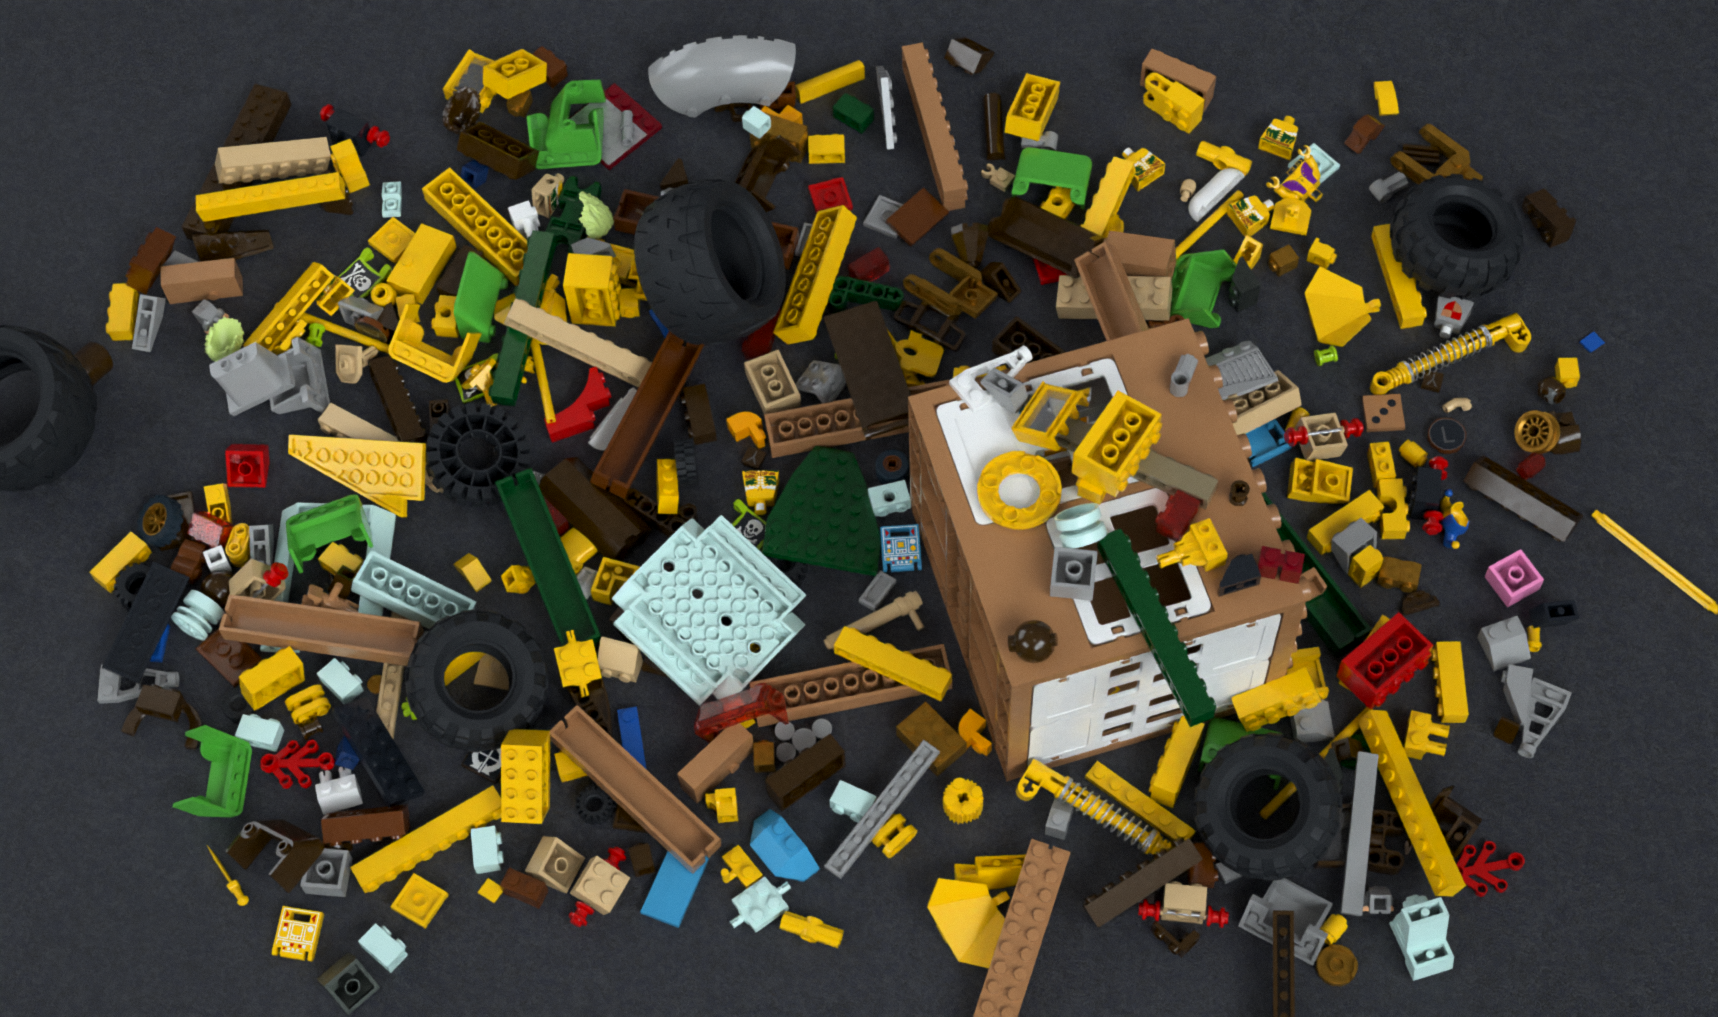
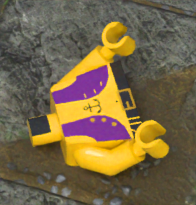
M1304 145L1306 152L1303 154L1301 149H1298V154L1305 158H1300L1280 179L1270 177L1274 184L1272 185L1270 182H1267L1266 186L1268 188H1275L1274 191L1282 199L1291 198L1305 201L1310 197L1317 202L1323 195L1317 189L1320 186L1321 175L1315 159L1310 154V147Z

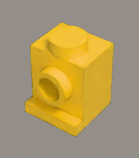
M1316 237L1308 251L1307 261L1327 270L1330 264H1334L1337 254L1334 253V248L1319 242L1320 239Z

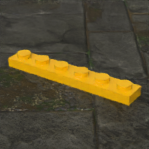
M1099 761L1085 775V779L1170 840L1174 841L1180 836L1191 840L1196 830Z

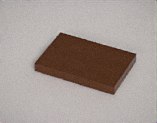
M923 187L887 218L885 223L912 247L949 214V211Z
M219 628L195 648L234 688L240 684L239 676L243 671L254 668L263 660L246 642L225 640Z

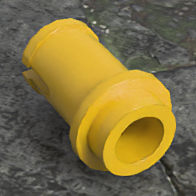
M1533 625L1527 627L1530 652H1537L1542 647L1540 628H1533Z

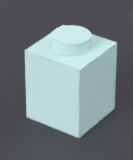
M755 106L743 114V128L760 139L771 128L770 116Z

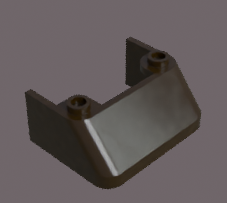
M781 135L761 143L750 150L734 183L748 190L761 204L765 212L774 210L776 206L765 199L776 175L780 172H785L790 165V159L801 155V151Z
M283 819L247 823L225 852L246 870L271 838L280 842L276 849V855L281 859L270 871L269 875L287 893H290L321 855L325 844L318 837Z

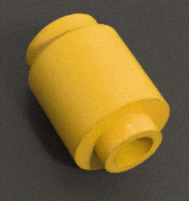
M1407 440L1399 448L1401 456L1414 467H1422L1428 460V453L1414 441Z
M1331 914L1321 926L1320 930L1328 933L1324 942L1327 945L1336 943L1348 928L1347 920L1342 915Z

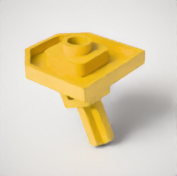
M1284 198L1275 203L1270 229L1306 236L1311 209L1304 201Z
M493 358L486 360L483 364H476L470 370L472 374L461 385L464 390L475 386L479 391H482L487 404H490L491 407L497 405L493 403L489 396V387L493 385L490 370L496 363Z

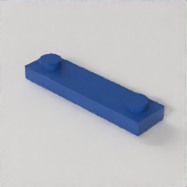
M637 706L619 709L617 713L622 746L647 770Z

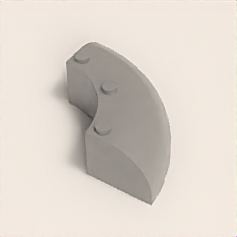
M746 35L733 36V39H722V37L709 38L704 43L697 44L693 42L684 45L683 49L679 51L673 50L669 56L656 60L648 67L649 81L657 97L667 107L693 118H696L708 109L729 103H755L769 107L781 95L789 82L795 63L796 48L794 43L774 39V41L764 40V37L761 36L753 39H748Z

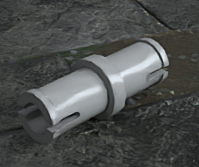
M625 110L621 113L622 124L620 125V131L622 132V144L630 146L633 144V113L630 110Z

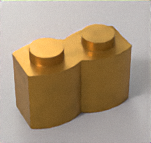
M1383 557L1377 583L1387 589L1397 587L1407 593L1416 591L1422 565L1412 561Z

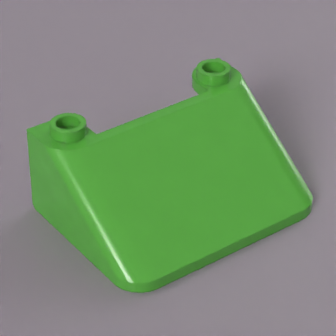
M595 108L590 111L588 115L589 123L576 124V129L594 130L598 145V151L548 152L545 145L549 122L548 116L544 113L528 115L527 125L530 147L539 151L536 168L550 169L598 164L602 159L603 108Z
M1027 147L1020 154L1012 197L1024 195L1029 189V183L1071 189L1070 198L1072 202L1080 205L1081 210H1085L1092 161L1085 155Z
M1225 250L1184 254L1177 259L1171 280L1173 290L1170 317L1181 315L1184 319L1189 318L1190 323L1207 328H1218L1220 326L1221 317L1217 313H1212L1222 281H1232L1237 266Z
M469 251L454 304V317L461 339L465 340L467 333L479 332L481 333L479 342L490 343L492 336H495L496 326L492 325V318L500 290L507 289L508 279L505 277V274L473 251Z
M1214 718L1208 724L1198 771L1202 772L1204 763H1210L1217 755L1218 750L1227 743L1231 744L1239 740L1242 736L1253 733H1283L1264 728L1247 732L1242 723ZM1267 775L1270 778L1275 779L1273 789L1277 790L1281 776Z

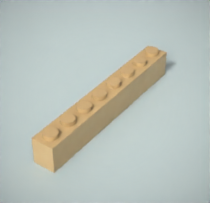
M515 299L504 322L505 325L594 367L596 366L598 369L636 387L640 386L652 364L647 358L637 356L626 348H620L609 340H603L592 332H586L575 324H569L558 316H552L541 308H535L524 300Z
M333 403L328 405L318 419L321 426L320 429L328 435L332 434L339 438L397 441L395 436ZM425 465V484L434 492L443 493L444 490L442 488L437 490L433 485V477L428 476Z

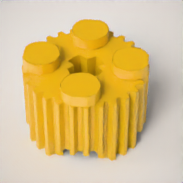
M959 777L950 782V785H947L945 792H943V809L946 815L949 816V820H953V823L963 824V822L968 823V821L972 822V819L976 820V818H979L983 811V792L980 786H977V783Z

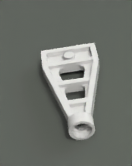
M1023 345L1012 353L966 369L949 380V385L972 412L976 413L991 403L994 397L988 390H983L975 381V378L988 374L993 368L1004 363L1011 369L1007 375L1014 378L1025 364L1032 360V354Z

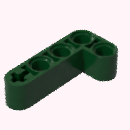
M839 276L835 279L833 289L829 295V309L832 314L845 311L848 301L863 305L877 301L879 308L897 311L900 304L904 301V293L896 287Z

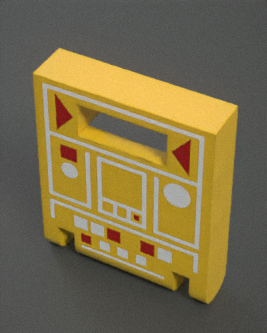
M282 906L272 955L277 956L280 949V957L305 961L306 952H309L307 959L313 962L324 913ZM294 914L311 916L310 922L294 920Z

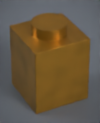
M526 90L508 99L506 104L511 115L526 117L533 102L531 91Z
M1288 244L1270 254L1268 265L1271 271L1280 277L1297 268L1299 257Z
M761 740L758 743H753L755 773L775 771L774 742Z

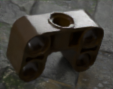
M1374 810L1372 820L1378 819L1382 824H1375L1372 821L1368 857H1374L1378 862L1373 863L1368 859L1367 871L1396 875L1401 871L1404 857L1400 852L1387 850L1384 847L1385 836L1400 837L1406 829L1398 812ZM1398 822L1402 825V827L1397 828L1393 825V823ZM1389 861H1396L1398 866H1392Z

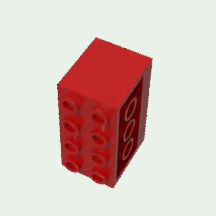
M1398 612L1341 661L1336 677L1371 710L1375 706H1381L1385 702L1387 695L1390 693L1392 695L1400 689L1401 683L1404 681L1406 683L1414 677L1416 670L1419 669L1421 671L1428 665V659L1432 656L1431 651L1434 645Z

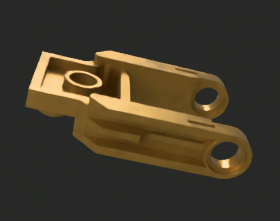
M1425 124L1419 130V134L1431 144L1430 146L1440 147L1439 152L1448 158L1436 171V174H1432L1401 151H1397L1390 159L1391 164L1398 171L1418 185L1426 179L1437 175H1442L1445 178L1451 174H1461L1467 180H1472L1473 177L1481 181L1483 180V176L1469 166V151L1431 124Z
M936 248L929 255V260L933 266L960 281L950 294L914 274H909L903 280V286L908 292L946 315H960L964 311L976 319L997 298L998 294L982 284L980 271L941 248Z

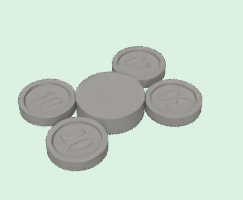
M818 719L813 723L812 731L807 728H801L795 732L792 723L788 721L779 722L775 727L776 737L781 741H788L792 738V744L785 742L777 747L776 756L778 760L785 763L790 759H794L796 751L801 752L803 749L810 748L816 744V737L823 739L828 734H831V723L826 719Z

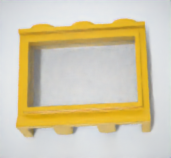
M469 49L443 87L445 99L449 100L453 96V91H458L459 88L464 86L473 88L477 91V95H480V113H483L490 106L493 96L497 94L483 85V66L494 60L474 53Z
M1042 381L1011 429L1019 442L1059 451L1060 447L1055 440V436L1058 432L1061 435L1067 436L1069 428L1065 423L1066 419L1069 416L1071 419L1077 420L1079 412L1076 404L1088 407L1089 402L1082 390L1074 391L1045 384Z

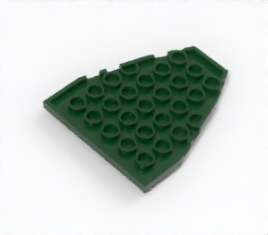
M815 446L792 474L767 518L762 548L764 556L876 576L881 538L868 496V487L853 452Z

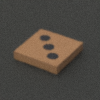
M1400 394L1362 396L1366 432L1405 430Z

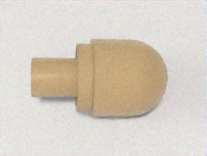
M1186 179L1183 181L1180 188L1181 200L1183 202H1186L1194 194L1196 189L1194 180Z

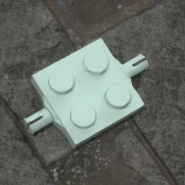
M763 877L732 899V903L738 909L739 915L729 921L735 929V927L745 922L752 927L755 933L789 910L788 905L782 899V894L791 889V886L786 881L776 888L771 885L766 877Z

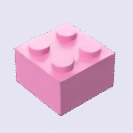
M1521 549L1489 566L1485 574L1486 580L1507 608L1540 590L1544 581L1543 577Z

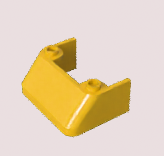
M418 303L406 304L389 345V355L393 359L445 383L454 381L471 361L481 333H467L463 345L457 347L451 356L422 342L424 329L420 324L414 322L421 305Z

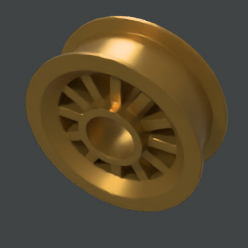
M1538 410L1528 411L1516 423L1515 439L1517 444L1525 451L1537 454L1546 453L1557 444L1560 437V426L1556 418L1549 413Z

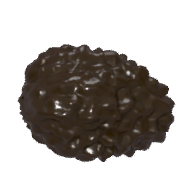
M464 86L459 88L458 91H453V96L449 98L448 104L445 105L442 116L443 125L450 132L460 135V131L476 124L480 116L481 107L480 95H477L476 90Z

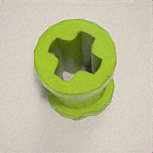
M311 323L306 342L315 347L322 346V334L326 328L321 324Z
M1333 345L1321 351L1318 349L1314 350V357L1318 366H1322L1326 362L1338 361L1337 351Z

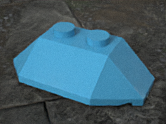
M769 809L754 820L750 847L774 876L804 882L820 870L806 845L779 814Z

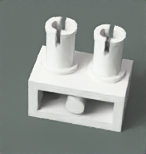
M528 200L508 207L513 227L528 240V237L532 235V231H538V227H540L535 206L531 207Z
M339 767L340 778L332 780V773L328 770L325 771V776L323 771L319 773L320 784H316L315 787L323 815L363 804L361 790L355 774L351 773L352 770L347 768L343 770V767Z

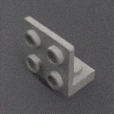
M813 360L795 385L798 391L815 394L823 404L834 402L845 387L846 381L840 365Z

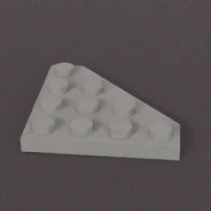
M876 66L883 128L886 135V148L894 149V143H897L896 132L893 133L892 126L895 125V115L893 111L891 112V108H894V102L889 91L892 90V81L888 71L883 66Z

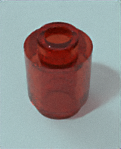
M1532 452L1519 463V467H1517L1518 474L1525 480L1533 478L1546 466L1544 456L1540 453Z

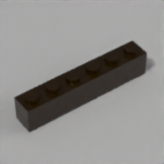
M391 356L369 360L370 376L397 441L425 443V440H427L426 431L421 428V419L419 415L416 416L415 405L409 400L410 394L408 389L404 388L402 375L399 376L397 363L393 362Z
M1273 910V1017H1295L1294 911Z

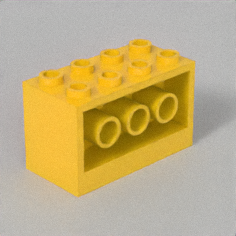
M568 253L563 288L572 324L616 327V321L620 319V309L618 308L620 304L621 283H619L617 264H614L613 256Z
M1118 390L1073 453L1072 473L1116 497L1119 491L1123 492L1127 487L1128 478L1131 475L1134 476L1138 471L1139 462L1147 458L1151 445H1155L1161 437L1159 431L1163 425L1161 423L1162 414Z
M509 730L501 744V822L542 824L550 808V731Z

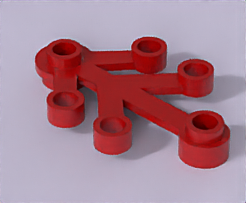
M291 740L277 754L264 755L261 758L260 767L265 773L273 772L284 789L290 788L293 780L289 775H285L280 768H288L298 779L300 786L308 788L311 786L312 780L298 767H321L323 770H331L335 765V759L328 752L322 753L318 759H302L308 753H316L319 750L318 743L315 740H309L300 749L298 742ZM289 753L294 754L289 759H283Z
M1486 841L1482 847L1481 854L1473 866L1465 867L1468 860L1473 858L1476 853V848L1473 845H1466L1464 847L1463 854L1456 865L1465 885L1472 888L1477 896L1483 897L1488 891L1487 885L1478 883L1468 876L1476 875L1493 885L1498 893H1503L1506 891L1508 883L1504 879H1498L1488 872L1506 868L1515 871L1520 870L1525 863L1523 855L1514 852L1506 860L1485 863L1489 855L1493 854L1496 849L1494 842ZM1486 845H1490L1493 850H1487ZM1466 849H1471L1473 854H1468ZM1512 860L1517 861V862H1518V865H1517V866L1513 865L1511 861H1512ZM1498 883L1503 884V885H1504V888H1503V889L1499 888L1497 884H1498ZM1482 887L1485 892L1481 893L1477 888Z

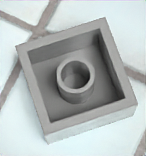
M1055 547L1050 596L1092 601L1098 551Z
M324 848L321 855L302 877L301 887L305 894L346 897L351 871L350 867L353 860L349 851Z

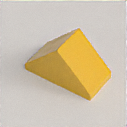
M1246 235L1234 258V262L1237 264L1239 258L1243 256L1252 270L1261 257L1263 244Z
M470 553L453 564L475 592L492 581L479 560Z

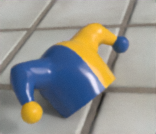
M1447 489L1439 503L1443 514L1441 524L1445 530L1443 545L1446 548L1458 549L1460 543L1456 541V538L1467 531L1469 520L1462 511L1464 507L1462 502L1451 504L1450 497L1453 495L1451 489Z

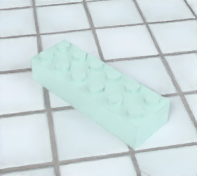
M372 550L354 578L351 588L352 592L407 619L421 622V625L428 629L440 619L458 614L461 611L473 610L476 605V601Z

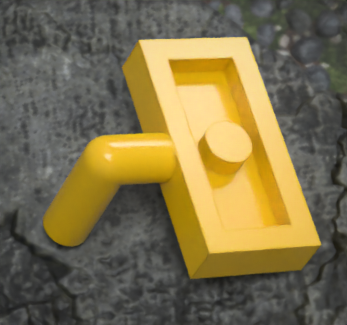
M739 845L722 856L724 862L731 869L730 872L726 868L721 870L724 883H729L737 877L747 889L763 878V874Z

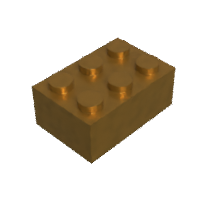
M767 114L771 119V128L760 139L750 133L751 148L781 135L801 151V155L790 159V161L801 163L808 149L807 126Z
M924 702L896 726L897 737L912 752L917 749L923 740L940 751V754L929 767L936 776H939L966 752L967 742L927 702Z

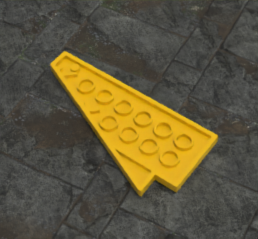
M289 435L288 454L399 517H407V500L424 501L426 443Z

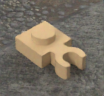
M989 163L987 164V170L990 172L981 171L983 178L990 179V184L1004 192L1015 179V175L1001 167L995 170L994 166Z

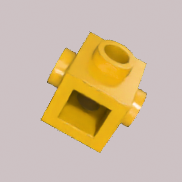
M512 565L501 575L507 592L524 594L535 584L529 566Z

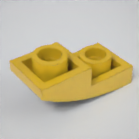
M1374 82L1375 100H1378L1379 116L1397 115L1399 110L1393 82Z

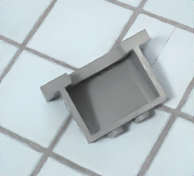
M296 337L292 339L293 348L286 351L290 355L295 387L270 398L271 411L283 414L311 407L323 413L330 404L321 350Z
M256 342L209 365L212 377L226 392L229 413L233 416L295 387L290 355L284 352L277 356Z
M1285 878L1273 880L1263 899L1254 894L1252 895L1238 926L1273 944V910L1294 911V956L1313 966L1328 936V933L1320 930L1333 903Z

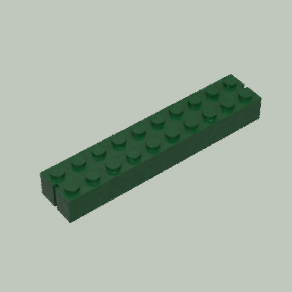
M532 468L515 474L518 482L517 486L514 485L512 476L496 481L498 492L561 646L568 644L566 632L574 630L576 641L583 642L593 639L594 647L600 645L601 635Z
M1261 493L1266 505L1273 504L1265 493ZM1279 512L1281 528L1276 530L1281 541L1289 539L1295 552L1305 554L1301 574L1315 567L1327 585L1323 594L1305 603L1307 611L1306 620L1334 656L1338 658L1350 651L1352 645L1355 648L1363 643L1372 629Z

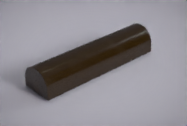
M988 93L983 97L987 160H1004L1001 96L997 93Z

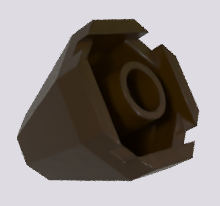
M962 223L952 227L951 240L959 259L976 269L982 262L988 239V226L972 223V226L968 227L967 223Z

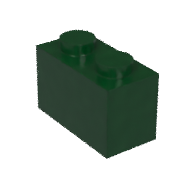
M844 93L833 106V118L863 134L874 121V109L870 105L859 101L855 96Z

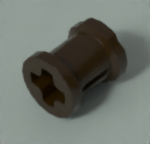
M1237 480L1232 483L1229 494V501L1232 505L1243 506L1248 500L1247 495L1250 490L1247 482Z
M317 716L303 725L298 724L305 740L318 732H324Z

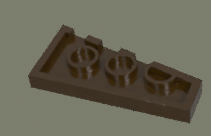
M268 230L192 234V239L201 262L229 258L237 260L274 249Z

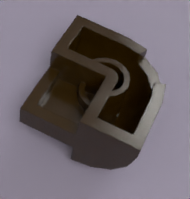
M1555 411L1547 412L1556 418L1560 426L1559 440L1550 451L1553 454L1579 452L1581 433L1579 424L1576 425L1572 411L1558 414Z

